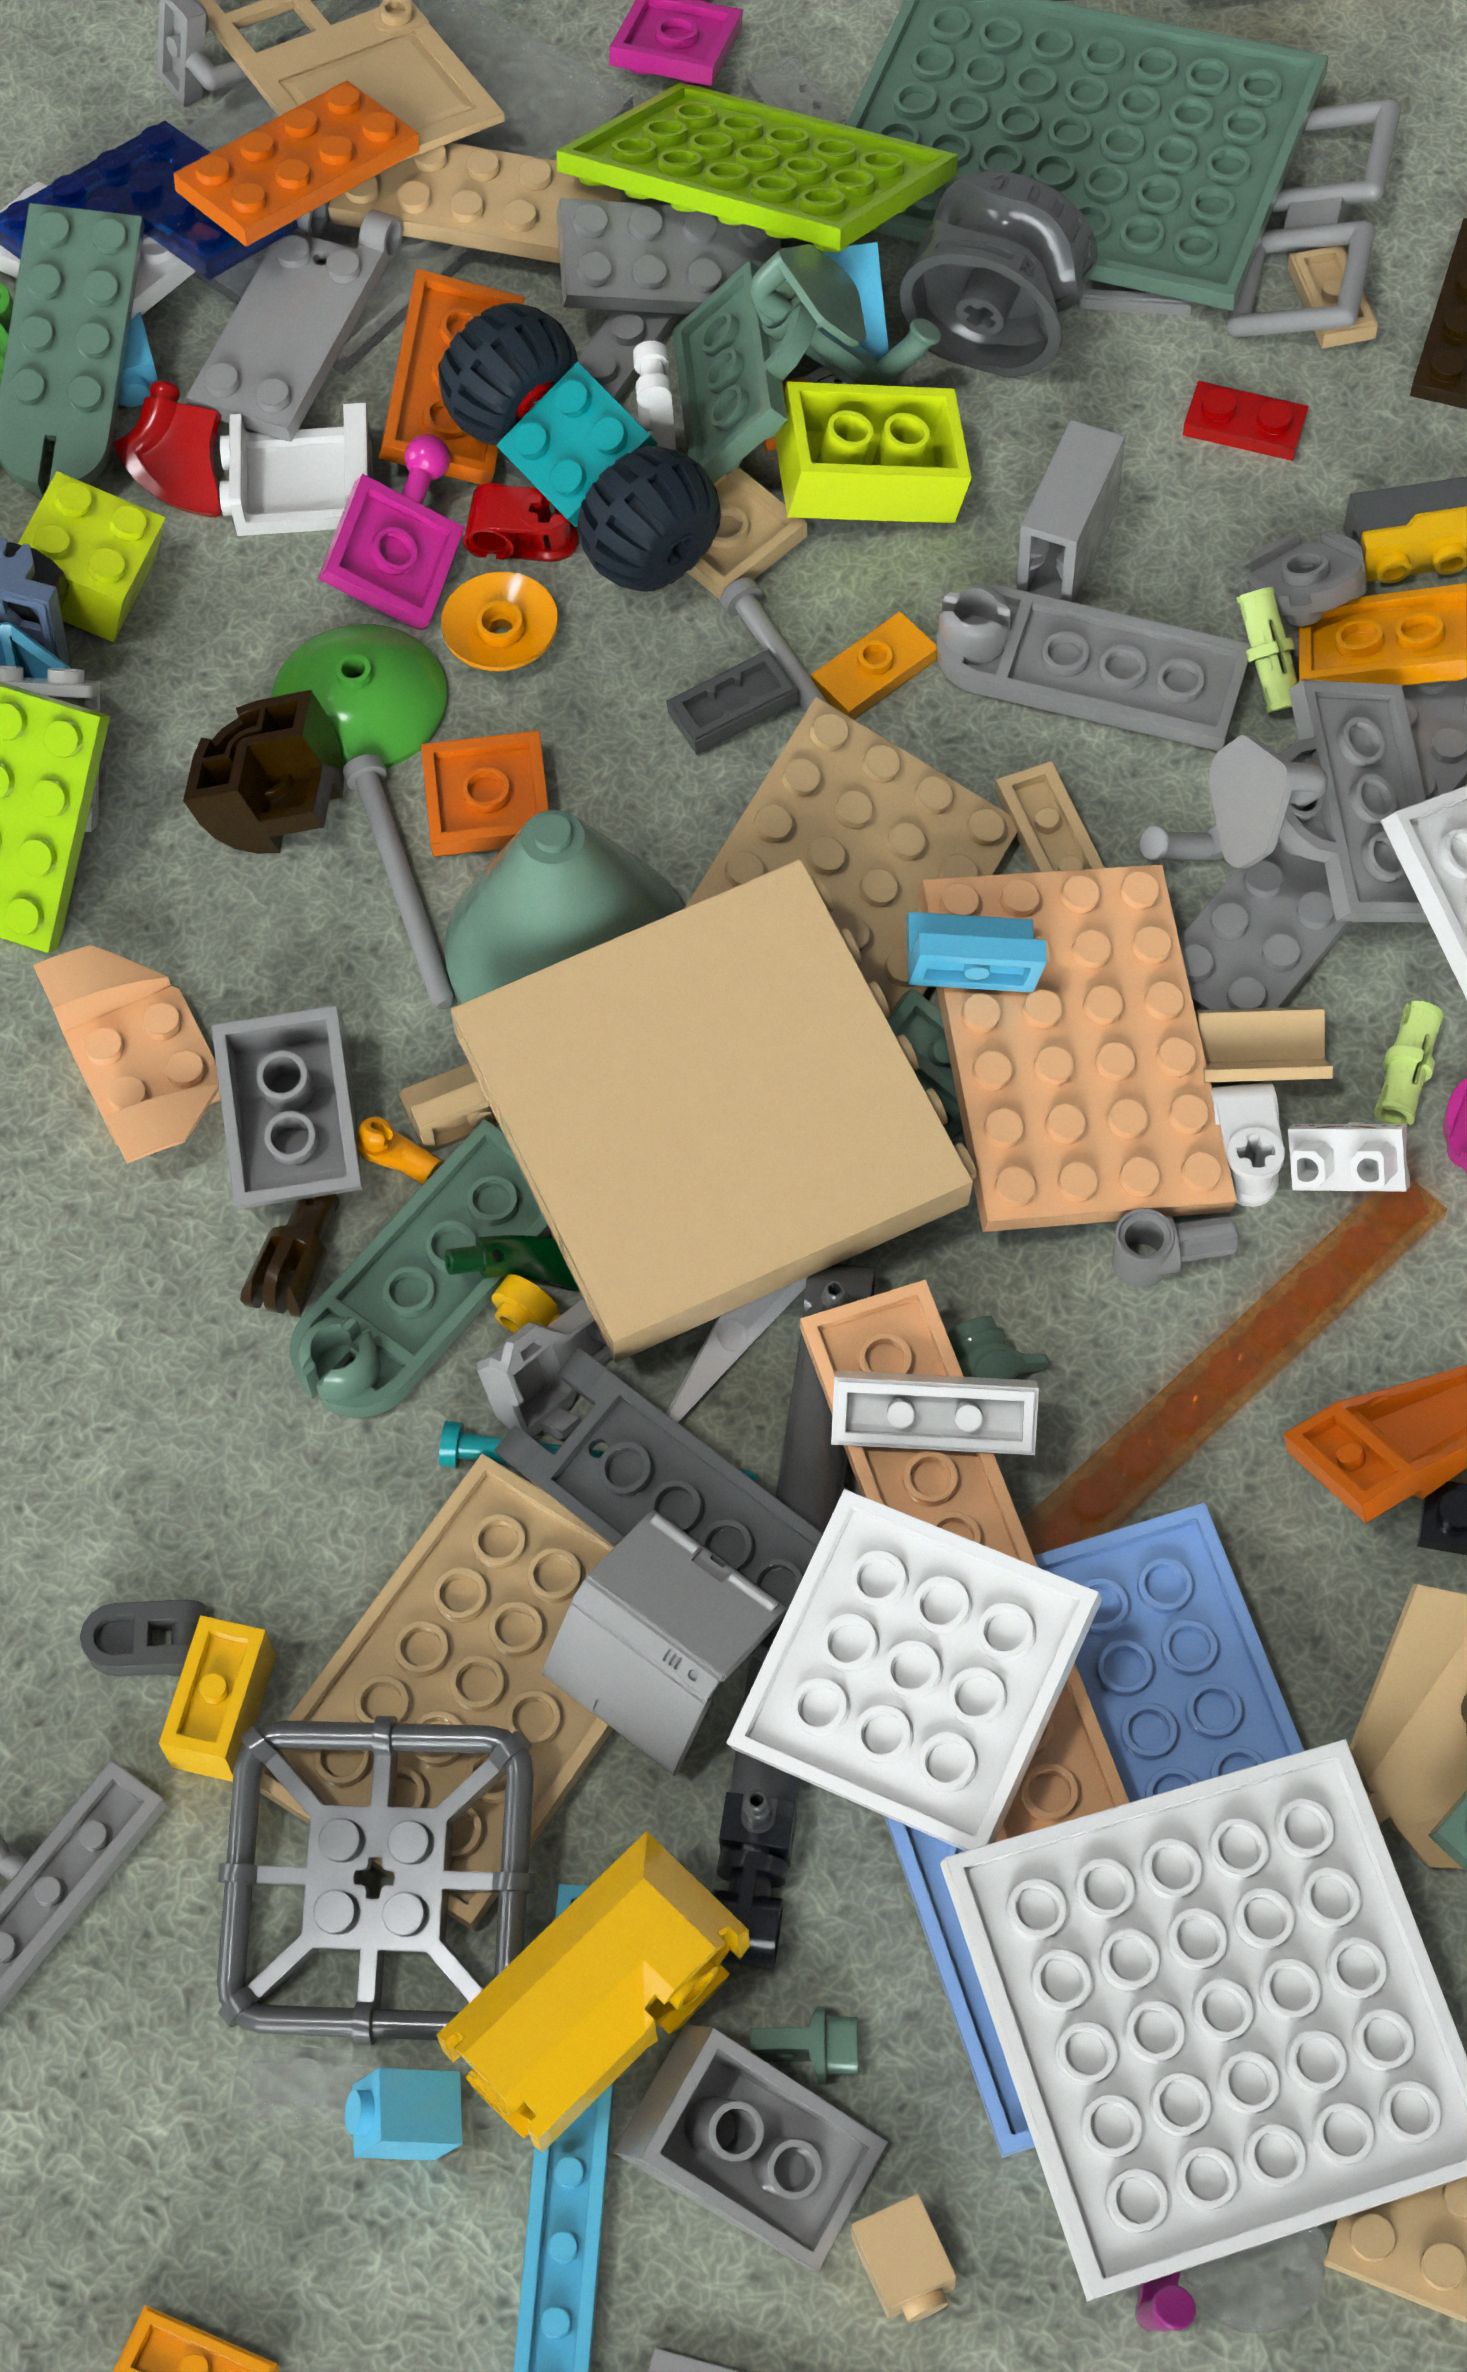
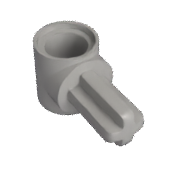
M1136 1209L1125 1214L1117 1224L1111 1259L1112 1267L1115 1274L1128 1285L1135 1287L1152 1286L1161 1281L1165 1275L1179 1273L1181 1262L1236 1253L1239 1242L1237 1228L1229 1217L1175 1225L1170 1215L1164 1216L1152 1209ZM1136 1243H1144L1153 1247L1157 1252L1150 1255H1140L1133 1252L1129 1246Z

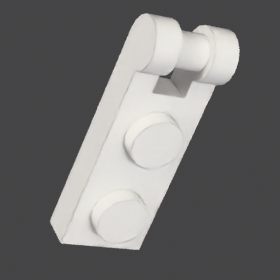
M645 341L638 344L633 350L634 369L641 375L635 385L639 424L647 432L651 431L649 434L658 443L656 446L676 450L668 350L661 342Z

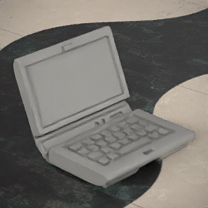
M653 1510L584 1579L570 1603L544 1664L542 1675L675 1776L712 1701L710 1697L720 1681L725 1682L785 1617L788 1608L656 1510Z

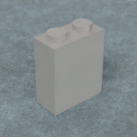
M1069 420L1021 523L1016 589L1075 603L1118 508L1126 436L1110 432L1101 426H1091Z

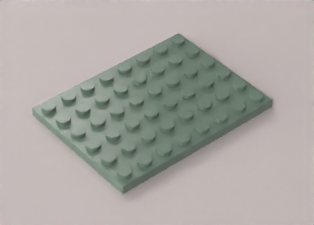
M904 0L846 125L958 154L957 176L937 188L932 194L926 195L907 207L904 212L898 213L879 225L872 232L921 242L927 229L932 225L940 199L946 189L956 180L982 171H1005L1021 174L1057 190L1070 200L1086 218L1093 230L1098 253L1095 269L1090 280L1233 311L1327 74L1328 55L1051 0Z

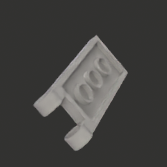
M328 202L281 227L186 396L187 404L215 410L221 415L220 421L226 423L230 422V414L241 413L246 429L292 442L388 263L396 256L403 235L402 219L388 213L370 210L362 222L359 232V244L356 249L318 238L327 221ZM319 261V262L326 263V264H324V265H317L316 263Z

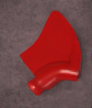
M155 381L149 388L150 396L146 397L143 401L142 410L135 427L114 442L117 453L123 465L136 482L160 501L186 512L216 518L222 514L220 486L214 464V443L221 415L215 410L177 403L181 395L179 388L167 381Z

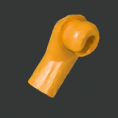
M368 1117L359 1125V1131H357L358 1150L360 1156L366 1161L398 1170L421 1185H424L444 1163L437 1156L393 1130L391 1124L386 1119Z

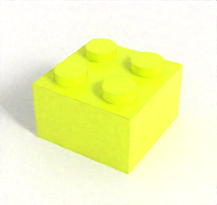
M56 471L18 544L23 545L25 543L30 545L31 548L38 550L53 560L64 572L69 588L68 595L60 609L62 620L114 643L157 557L166 517Z

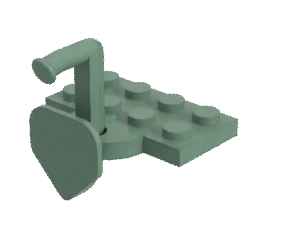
M810 244L782 248L761 267H758L749 260L672 330L688 457L698 462L705 469L714 484L723 475L733 472L739 466L742 459L761 442L775 436L783 423L788 420L782 381L798 365L804 353L847 384L888 386L918 361L932 345L939 343L941 333L930 321L922 318L914 319L910 323V332L906 337L878 360L859 346L866 339L859 292L847 272L835 261Z

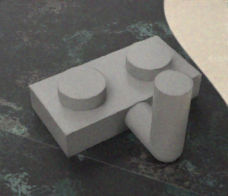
M159 0L157 76L184 107L203 98V87L209 91H215L250 80L235 61L215 67L204 55L205 33L209 30V19L200 1Z

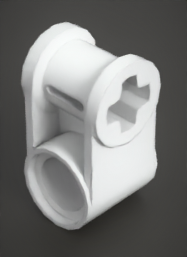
M1272 1082L1212 1087L1210 1093L1214 1106L1215 1122L1221 1128L1226 1159L1230 1167L1237 1203L1242 1206L1251 1207L1265 1204L1274 1197L1278 1189V1172L1285 1158L1275 1087Z

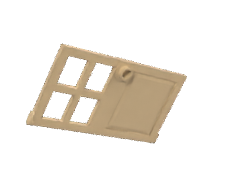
M198 0L207 12L210 30L278 116L348 80L419 133V152L405 160L505 122L504 112L433 29L428 19L412 0H382L383 2L377 8L332 25L312 3L317 0H261L228 13H224L215 0ZM294 10L311 31V33L256 53L239 32V29Z

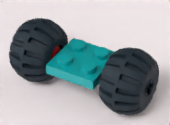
M504 303L482 311L481 316H475L465 324L462 332H458L450 342L451 347L445 351L439 369V385L444 405L459 428L483 443L497 446L575 527L578 526L582 548L594 569L616 585L641 592L655 591L674 583L683 577L686 571H690L699 562L700 557L706 554L720 527L721 507L717 490L705 469L698 462L680 451L656 446L658 443L578 362L576 349L569 335L560 322L533 306L519 303Z

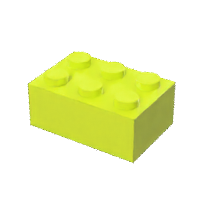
M787 381L784 399L788 420L783 423L778 433L774 436L787 518L930 523L956 522L972 477L955 389Z

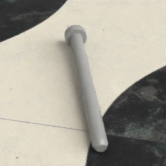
M744 577L731 583L721 594L720 603L728 615L732 617L740 615L764 651L770 649L798 689L799 703L804 710H808L815 697L828 703L759 603L763 593L755 580L751 577Z
M374 754L355 757L346 763L343 768L346 784L349 789L359 791L430 1002L440 1010L449 1008L453 1004L454 993L381 785L387 777L383 760L380 756Z

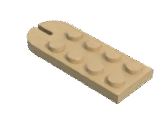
M451 142L401 161L330 201L328 211L331 223L361 228L366 214L373 209L400 217L403 222L402 236L560 264L556 212L560 198L622 202L620 190L607 185L588 186L582 184L578 177L557 172V161Z

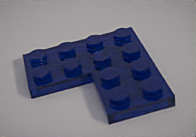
M163 121L158 125L147 127L140 135L117 148L101 153L97 159L76 171L58 177L51 185L28 198L9 205L6 210L0 213V245L18 259H21L29 203L137 215L143 218L145 225L144 234L210 281L299 228L296 219L247 247L175 191L173 173L211 152L167 121Z

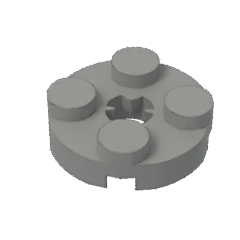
M1319 532L1321 542L1302 544L1300 534L1278 539L1264 546L1252 556L1249 562L1250 575L1247 574L1249 591L1274 587L1279 615H1286L1288 622L1295 626L1314 624L1322 618L1323 612L1363 596L1368 589L1362 549L1355 540L1345 535L1330 532Z

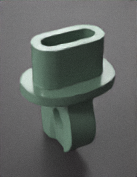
M817 2006L810 2018L809 2028H750V2050L767 2062L811 2061L817 2076L818 2085L826 2084V2075L858 2074V2017H826L825 2007Z

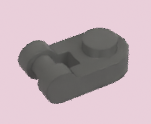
M195 1600L124 1602L101 1606L92 1612L83 1623L80 1634L82 1650L93 1668L105 1675L167 1674L170 1676H181L200 1615L205 1616L206 1606ZM152 1630H171V1645L152 1646Z

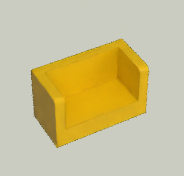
M200 1615L159 1741V1745L172 1768L233 1782L234 1766L238 1751L244 1743L240 1736L253 1724H256L277 1657L265 1629Z

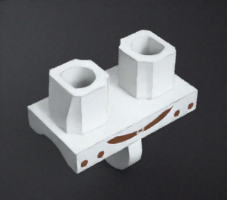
M1349 1122L1348 1124H1292L1288 1128L1292 1190L1406 1192L1410 1187V1174L1406 1159V1124Z

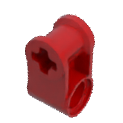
M485 483L478 486L473 492L463 544L467 551L479 558H486L487 554H496V559L499 560L513 558L558 562L570 557L576 551L579 544L578 532L575 526L555 506L556 514L551 516L549 506L551 502L537 488ZM544 535H548L550 549L545 545Z

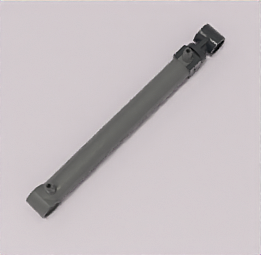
M835 1264L807 1277L803 1317L874 1296L876 1268ZM801 1332L775 1498L821 1533H824L844 1490L848 1457L843 1445H831L833 1416ZM751 1655L743 1706L763 1665ZM735 1751L729 1792H726L719 1835L720 1854L717 1875L723 1880L728 1881L729 1886L728 1891L713 1889L711 1894L749 1930L750 1946L741 1959L729 1950L722 1962L774 1970L782 1923L783 1898L770 1897V1890L782 1887L786 1883L787 1869L790 1867L797 1822L796 1810L801 1779L738 1751Z

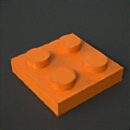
M540 730L421 744L430 845L433 857L503 849L531 817L549 810Z

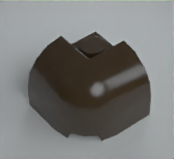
M312 690L256 700L236 707L239 716L237 719L223 727L212 740L207 738L200 739L193 755L183 802L198 823L214 839L234 849L256 854L280 853L284 835L324 828L329 800L343 798V762L334 728Z

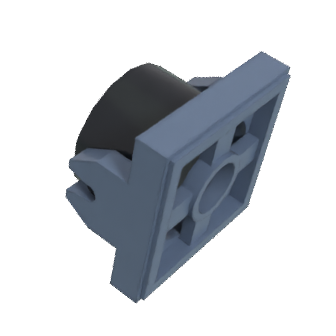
M0 538V623L13 622L70 666L71 662L60 610L68 595L69 588L64 572L53 560L38 550L31 548L30 545L25 543L20 545L8 542L5 538Z

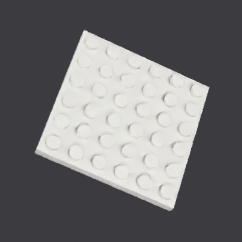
M1346 1739L945 1857L940 1863L1087 2302L1467 2177V2055Z

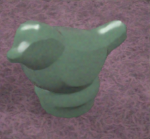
M992 1316L970 1319L947 1332L964 1377L1016 1379L1022 1374L1043 1371L1050 1366L1046 1354H1025L1006 1345V1336L1002 1329L997 1328Z

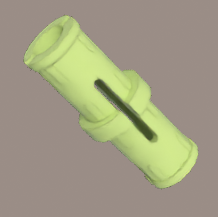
M1274 587L1255 590L1236 598L1251 649L1246 650L1249 663L1255 662L1267 706V713L1292 707L1289 689L1298 684L1290 654L1291 651L1295 650L1293 639L1291 637L1286 638L1274 595Z
M1411 1001V1005L1407 1003L1404 1006L1397 1040L1394 1046L1387 1049L1383 1062V1067L1386 1071L1385 1081L1374 1110V1115L1379 1121L1406 1125L1414 1123L1424 1082L1432 1077L1434 1070L1433 1047L1444 1017L1442 1010L1432 1003Z

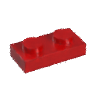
M1198 380L1184 422L1183 436L1293 461L1307 419L1309 406Z

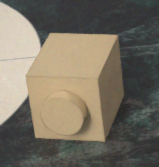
M918 2193L851 2224V2239L887 2320L904 2313L907 2322L913 2323L935 2314L948 2305L944 2294L955 2289L956 2275Z

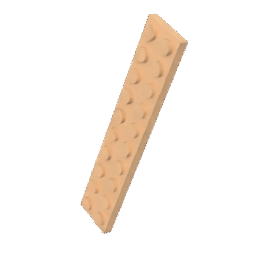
M926 1279L800 1318V1330L832 1416L834 1377L837 1370L964 1377ZM843 1445L863 1497L1038 1567L994 1453ZM1075 1662L995 1842L1130 1803Z

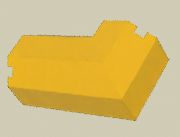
M646 1831L436 2036L443 2052L452 2063L462 2056L473 2068L465 2078L475 2091L521 2137L525 2138L529 2134L533 2146L543 2153L648 2047L658 2042L656 2026L660 2025L670 2035L681 2028L721 1988L730 1973L720 1963L729 1950L739 1959L742 1958L750 1946L749 1930Z

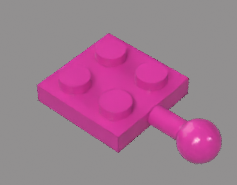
M635 0L610 45L609 65L629 69L636 74H655L679 79L683 83L691 85L703 84L712 86L742 29L743 10L707 3L708 0Z
M431 434L415 437L405 450L404 458L409 475L402 494L364 474L354 482L317 578L417 630H423L431 621L465 528L422 505L431 481L445 474L450 465L451 458L446 443L441 438Z

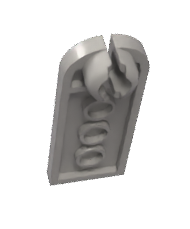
M978 583L959 586L944 597L942 611L939 610V626L936 638V657L940 669L953 684L963 690L1219 751L1225 746L1249 666L1246 650L1251 649L1250 643L1005 586Z

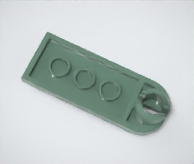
M29 203L0 385V463L11 479L27 488L39 500L42 499L46 492L41 476L43 462L48 457V453L53 450L54 441L56 442L49 484L56 471L90 484L102 473L109 460L145 229L142 216Z
M483 1119L297 1323L290 1342V1357L296 1378L302 1389L312 1399L319 1393L322 1406L327 1410L351 1418L371 1417L390 1410L409 1394L492 1301L491 1296L506 1276L484 1279L480 1271L449 1275L445 1266L446 1249L476 1246L478 1237L524 1235L548 1238L552 1234L500 1129ZM351 1357L354 1358V1361L343 1367Z

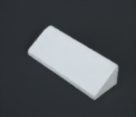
M837 1370L834 1377L831 1445L1035 1455L1038 1383L1034 1380Z

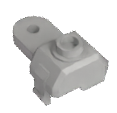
M584 1298L549 1326L528 1322L477 1362V1371L494 1414L510 1430L516 1425L532 1438L543 1431L559 1440L574 1431L582 1421L580 1416L566 1411L574 1404L577 1392L566 1384L557 1373L577 1348L585 1351L601 1365L612 1357ZM547 1385H550V1386H551L550 1388L544 1390V1388H545Z

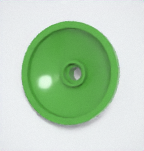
M376 624L341 626L325 631L306 641L287 658L275 678L271 697L312 690L326 712L336 733L342 754L343 768L346 763L355 757L374 754L382 758L385 769L409 759L421 750V744L428 743L442 723L448 699L444 672L431 650L406 632ZM361 674L359 677L349 678V676Z

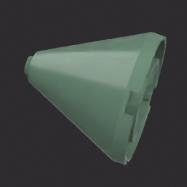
M561 810L540 812L524 824L471 883L455 906L445 939V961L454 997L458 1005L678 912L683 909V906L669 883L645 861L568 812Z

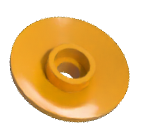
M491 572L471 578L460 585L449 596L441 615V629L447 647L462 662L481 670L508 671L523 667L535 661L546 652L557 633L558 612L551 594L536 580L514 572ZM499 628L509 629V631L504 633H492Z

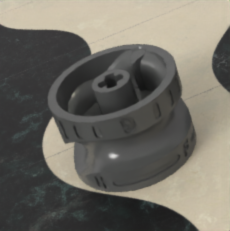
M982 171L966 175L956 180L944 192L937 206L932 225L927 229L903 277L899 297L905 319L909 326L917 318L926 319L933 323L941 333V340L936 345H932L930 349L949 362L1009 378L1026 376L1037 372L1053 360L1063 341L1058 312L1069 309L1081 300L1095 269L1098 253L1093 230L1084 215L1070 200L1057 190L1038 180L1005 171Z

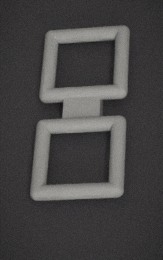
M1389 98L1315 107L1312 109L1304 131L1376 123L1364 180L1281 189L1272 213L1287 212L1284 228L1264 231L1233 311H1229L1226 329L1230 336L1241 338L1347 328L1355 324L1358 318L1375 237V227L1367 220L1346 221L1350 204L1376 202L1383 196L1401 113V106L1397 100ZM1350 245L1337 305L1252 313L1266 253L1293 252Z

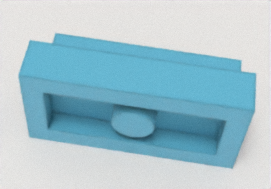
M908 912L907 914L908 985L1034 992L1047 964L1046 940L1034 939L1032 919Z

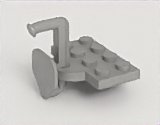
M1317 680L1300 681L1289 689L1298 741H1295L1278 754L1256 737L1241 735L1220 749L1214 756L1209 771V789L1216 826L1205 833L1169 832L1162 826L1154 825L1147 828L1141 835L1139 842L1140 851L1146 860L1155 862L1161 859L1221 860L1225 858L1228 864L1235 868L1251 867L1274 851L1279 837L1284 845L1303 858L1324 863L1336 922L1429 923L1380 822L1396 811L1426 801L1402 685Z

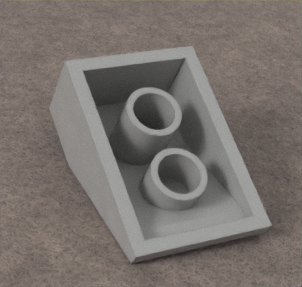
M337 1005L211 1025L235 1209L363 1190L357 1142L358 1127L355 1091L347 1030Z
M685 2024L613 2153L664 2186L813 2272L818 2273L888 2142L715 2028Z

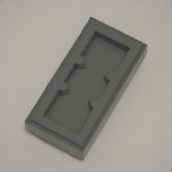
M770 649L667 700L666 704L668 714L697 755L799 703V691Z

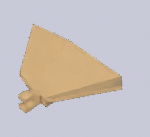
M1413 1583L1349 1749L1379 1827L1383 1821H1386L1392 1830L1402 1837L1425 1866L1463 1869L1428 1834L1467 1790L1466 1723L1461 1715V1704L1464 1696L1467 1694V1594Z

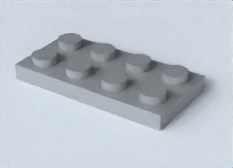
M560 198L556 211L563 308L691 314L749 260L758 267H761L781 249L780 239L768 236L764 229L746 224L727 225L721 223L718 220V216L700 211L681 212L673 209L671 205Z

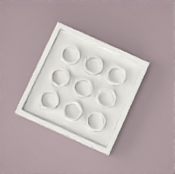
M844 1489L726 1743L740 1753L961 1850L968 1851L995 1843L1101 1604L1102 1597L1098 1591Z

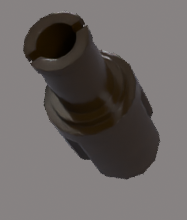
M337 1194L315 1197V1199L297 1200L287 1224L274 1227L268 1232L241 1290L240 1301L245 1306L260 1308L264 1302L267 1311L283 1314L288 1310L291 1316L301 1318L327 1261L328 1252L321 1240L334 1212L340 1205V1199Z

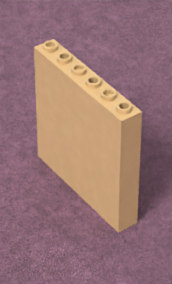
M801 859L451 1008L455 1035L615 1363L969 1205L972 1180L977 1177L972 1158L962 1143L953 1145L943 1126L947 1124V1116L939 1096L932 1088L924 1091L914 1072L918 1070V1061L909 1040L903 1034L897 1037L894 1035L886 1020V1017L890 1016V1011L880 986L875 981L867 984L858 967L862 960L854 937L847 928L838 930L830 915L834 907L825 883L819 876L811 879Z

